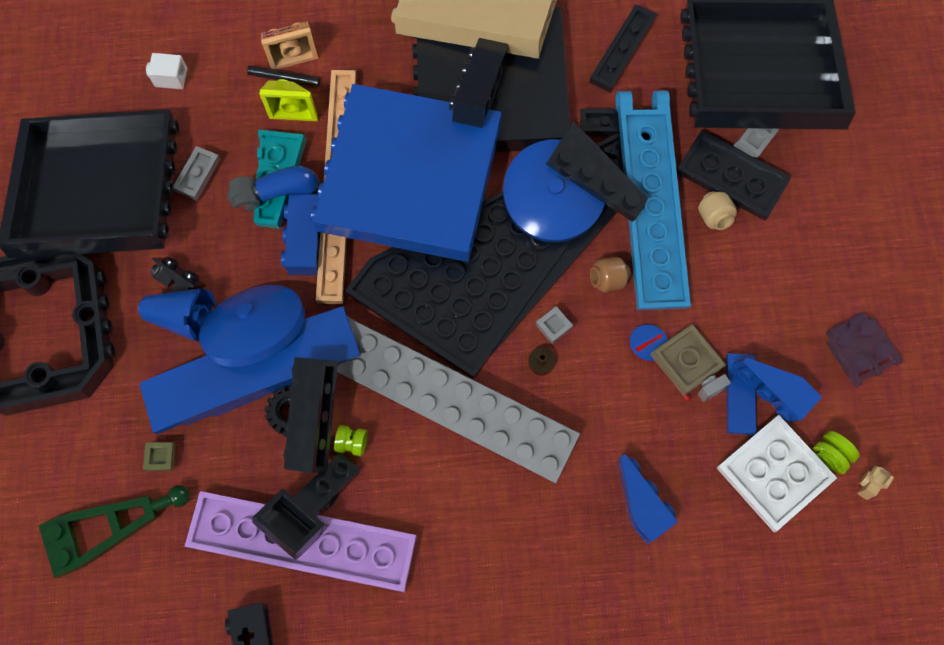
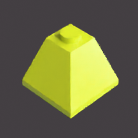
M284 79L277 81L268 80L260 89L259 94L269 119L318 122V115L311 93L298 84Z

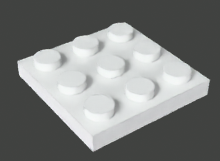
M780 415L776 416L717 467L719 472L773 532H777L837 479Z

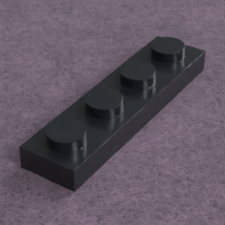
M635 4L591 75L589 83L609 93L612 92L656 20L657 14Z

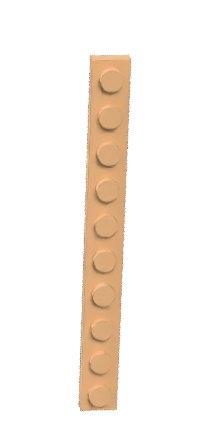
M331 70L325 164L327 160H331L333 153L331 152V143L333 138L338 136L337 124L339 116L344 115L345 95L350 93L352 84H356V70ZM320 232L316 288L317 304H343L346 237Z

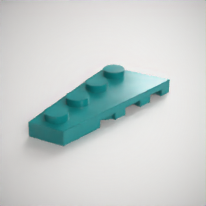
M258 129L260 146L257 148L259 165L256 171V180L274 171L300 165L307 142L303 134ZM289 194L262 202L260 199L259 206L254 209V223L257 226L281 229L284 219V205L288 204Z

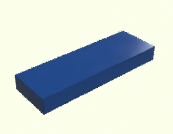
M728 353L726 355V376L731 384L726 388L727 434L755 435V387L750 382L743 380L738 375V370L732 365L735 361L743 358L755 360V355Z

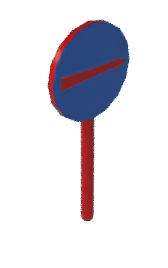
M642 325L632 332L629 338V346L632 353L638 359L645 362H655L650 354L667 342L668 339L660 328L653 325ZM688 394L683 396L686 401L691 400Z

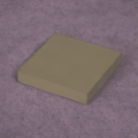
M693 324L650 354L683 396L726 366L724 361Z

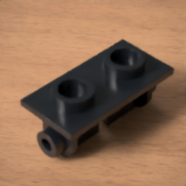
M165 256V258H152L157 263L150 270V273L153 274L152 277L166 287H170L173 280L176 281L171 289L172 291L192 290L197 287L206 286L198 280L199 276L196 273L180 268L178 266L179 262L168 256Z

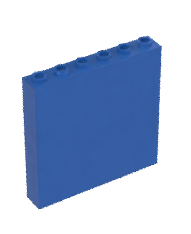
M352 84L350 93H346L344 98V115H340L338 119V136L334 137L331 143V152H333L331 160H327L325 164V181L320 183L318 188L319 202L317 206L313 207L311 213V221L314 223L316 231L469 262L501 128L502 112L489 110L483 128L452 122L453 111L449 110L450 102Z

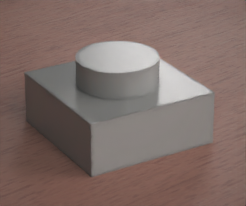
M557 306L536 321V326L551 344H554L573 329L571 322Z
M725 374L719 378L713 375L701 383L703 387L697 395L704 403L724 391L731 382Z

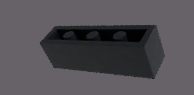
M479 38L476 46L471 47L469 63L465 62L463 67V79H458L456 95L452 94L449 110L453 111L452 122L483 128L506 65L508 44Z
M294 357L292 388L289 396V419L286 424V448L283 454L284 469L311 474L327 472L338 361Z

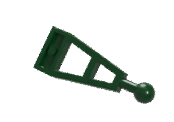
M175 485L169 490L168 495L154 501L149 496L67 513L38 525L53 577L60 578L86 567L158 518L157 511L171 505L175 507L186 505L190 499L188 488L183 485ZM143 507L144 515L123 528L118 512ZM106 515L113 536L81 556L72 523Z

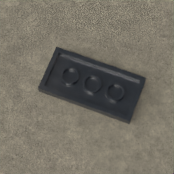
M703 130L700 131L677 168V174L710 192H725L734 205L764 221L769 217L791 179L790 176Z

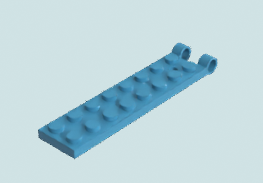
M667 90L653 92V110H633L631 91H617L615 97V107L619 117L624 174L648 198L637 218L633 222L628 219L637 311L688 309L691 307L669 104L670 96ZM642 133H648L650 139L644 140L641 136Z

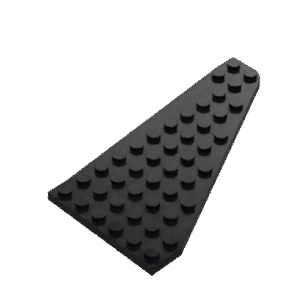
M619 132L596 145L600 146V148L610 147L618 150V159L611 161L624 173ZM502 191L483 201L469 262L391 247L370 258L345 292L348 296L472 379H475L492 354L617 214V211L605 204L596 223L581 236L564 242H546L527 235L515 225L506 210Z

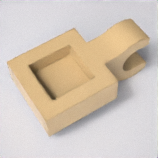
M874 466L872 471L868 470L860 479L859 484L862 486L857 494L866 500L877 496L880 489H887L894 480V477L882 467Z

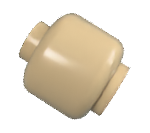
M710 192L706 194L698 207L703 221L711 229L724 230L730 227L737 215L735 205L725 192Z

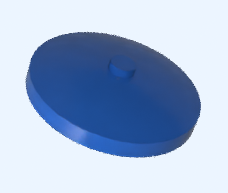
M557 139L540 141L522 150L511 162L503 185L505 207L515 225L527 235L546 242H564L581 236L596 223L605 205L546 165L561 141Z
M280 285L252 287L232 295L210 312L201 326L199 342L206 356L216 364L227 367L251 365L275 355L292 342L303 326L305 310L299 296L287 287Z

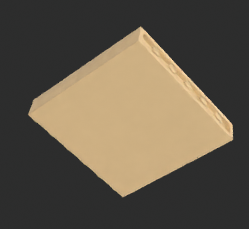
M399 0L397 8H394L392 11L391 20L392 23H395L396 34L475 47L478 39L482 38L508 44L507 53L539 59L557 0Z

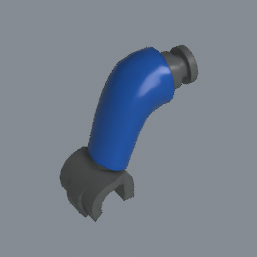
M291 166L274 171L256 181L251 177H237L229 182L227 197L228 202L232 204L233 208L245 205L246 211L251 212L259 206L260 199L262 202L288 194H318L319 185L323 182L318 180L317 174L309 168Z

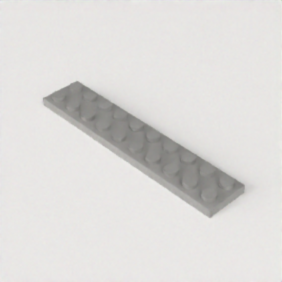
M348 317L361 356L338 365V373L554 483L557 482L579 438V432Z

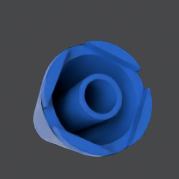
M207 289L146 295L139 302L138 312L144 321L192 341H199L201 326L212 311V306H216V302L212 292Z

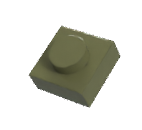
M173 442L145 443L143 470L146 472L174 471L176 444Z

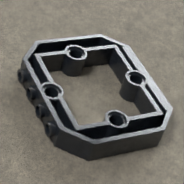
M72 254L24 258L0 257V292L22 288L32 296H42L49 291L51 282L73 277L76 306L73 309L72 317L79 325L83 365L55 370L44 362H34L27 367L23 378L0 382L1 414L8 416L90 398L113 369V358H115L116 352L113 343L110 341V333L113 332L111 320L107 316V309L110 308L109 299L104 292L107 278L103 270H100L83 255ZM34 277H36L35 281L33 283H30L31 280ZM94 313L93 318L89 321H86L87 317L90 314ZM0 333V351H1L2 348H3V346H4V337H3V335ZM47 373L46 378L39 383L41 376Z

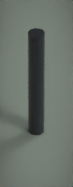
M250 65L247 68V74L251 76L274 80L284 79L289 82L319 87L320 77Z

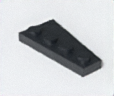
M573 121L546 165L633 222L648 198Z

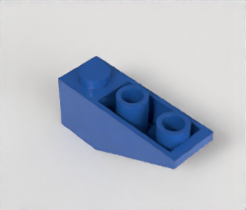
M749 358L737 360L732 364L738 370V375L746 382H750L757 389V394L763 400L770 402L776 408L777 415H780L785 421H801L822 398L803 377Z
M624 454L617 463L629 521L648 545L678 522L675 519L677 515L669 503H663L657 496L659 491L653 482L649 479L646 481L640 474L641 468L632 457L628 458Z

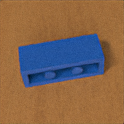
M289 194L288 204L284 205V217L287 219V227H283L282 238L283 242L286 243L285 251L281 252V265L285 267L289 276L317 275L320 232L316 231L314 223L311 221L312 209L319 202L318 194Z

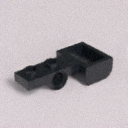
M339 453L328 463L327 472L318 473L294 497L286 490H280L253 516L252 523L296 560L323 533L325 524L317 516L322 511H327L334 504L340 493L359 475L361 469L343 454Z

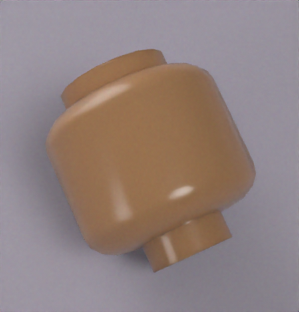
M609 257L597 260L593 267H591L589 274L592 285L605 293L625 288L631 272L629 266L621 258Z

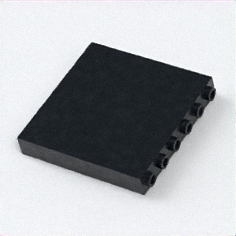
M555 7L539 59L507 53L506 65L489 109L502 112L501 128L495 152L522 151L534 143L549 140L550 138L562 140L570 127L561 7ZM413 37L417 38V44H412L413 59H417V65H413V79L418 80V87H413L414 95L450 102L452 94L456 95L458 79H463V67L465 62L469 63L471 47Z
M170 109L22 118L20 120L0 227V249L8 258L165 249V240L169 238L167 219L172 213L169 199L170 195H173L174 192L171 178L176 171L173 160L174 154H177L175 137L176 134H179L178 120L173 118Z

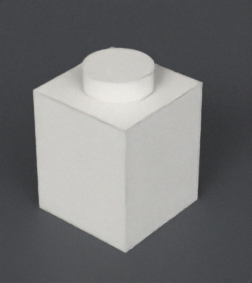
M152 53L151 61L146 66V73L155 87L183 89L188 68L181 55Z

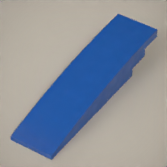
M342 306L304 319L301 330L292 342L280 352L263 361L246 366L227 367L216 364L207 356H204L139 383L152 431L155 434H160L181 424L190 425L211 415L214 417L220 416L272 394L275 390L279 391L283 386L286 388L292 385L294 357L338 361V365L361 356L345 308Z

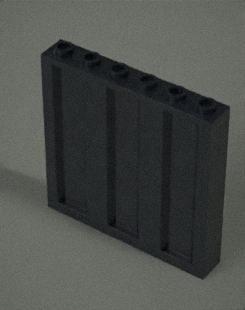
M687 0L685 9H681L680 23L684 24L682 29V41L686 42L684 46V60H688L685 76L690 79L687 96L692 98L689 106V116L694 118V128L848 130L855 115V107L834 0Z

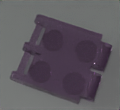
M865 312L846 321V324L843 322L826 332L830 339L826 344L855 387L862 385V381L873 375H881L886 368L894 364L898 366L903 363L901 356L875 317L869 319ZM888 358L891 359L890 361H888V362H886V363H884V364H882V365H880V366H879V364H878V363H880V362H882V361H884V360H886V359H888ZM870 368L871 371L860 377L858 376V374Z

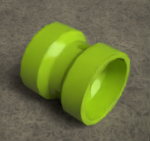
M339 425L335 437L334 451L340 453L349 451L355 456L362 457L366 447L368 431L360 428L351 430L349 426Z

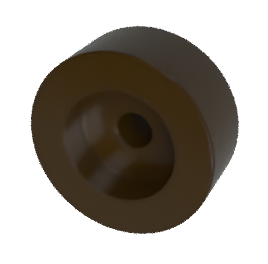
M544 347L534 349L528 361L530 370L540 376L549 374L555 366L553 352Z

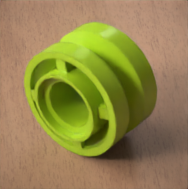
M828 431L822 437L823 442H818L813 447V452L830 470L839 474H845L850 468L849 463H855L860 457L856 447L844 436L834 431Z

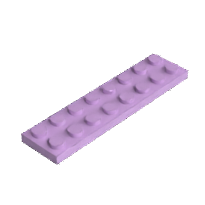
M202 491L199 493L185 547L405 593L417 538L416 535L318 515L317 518L325 524L322 535L302 556L294 560L252 523L253 516L266 504Z

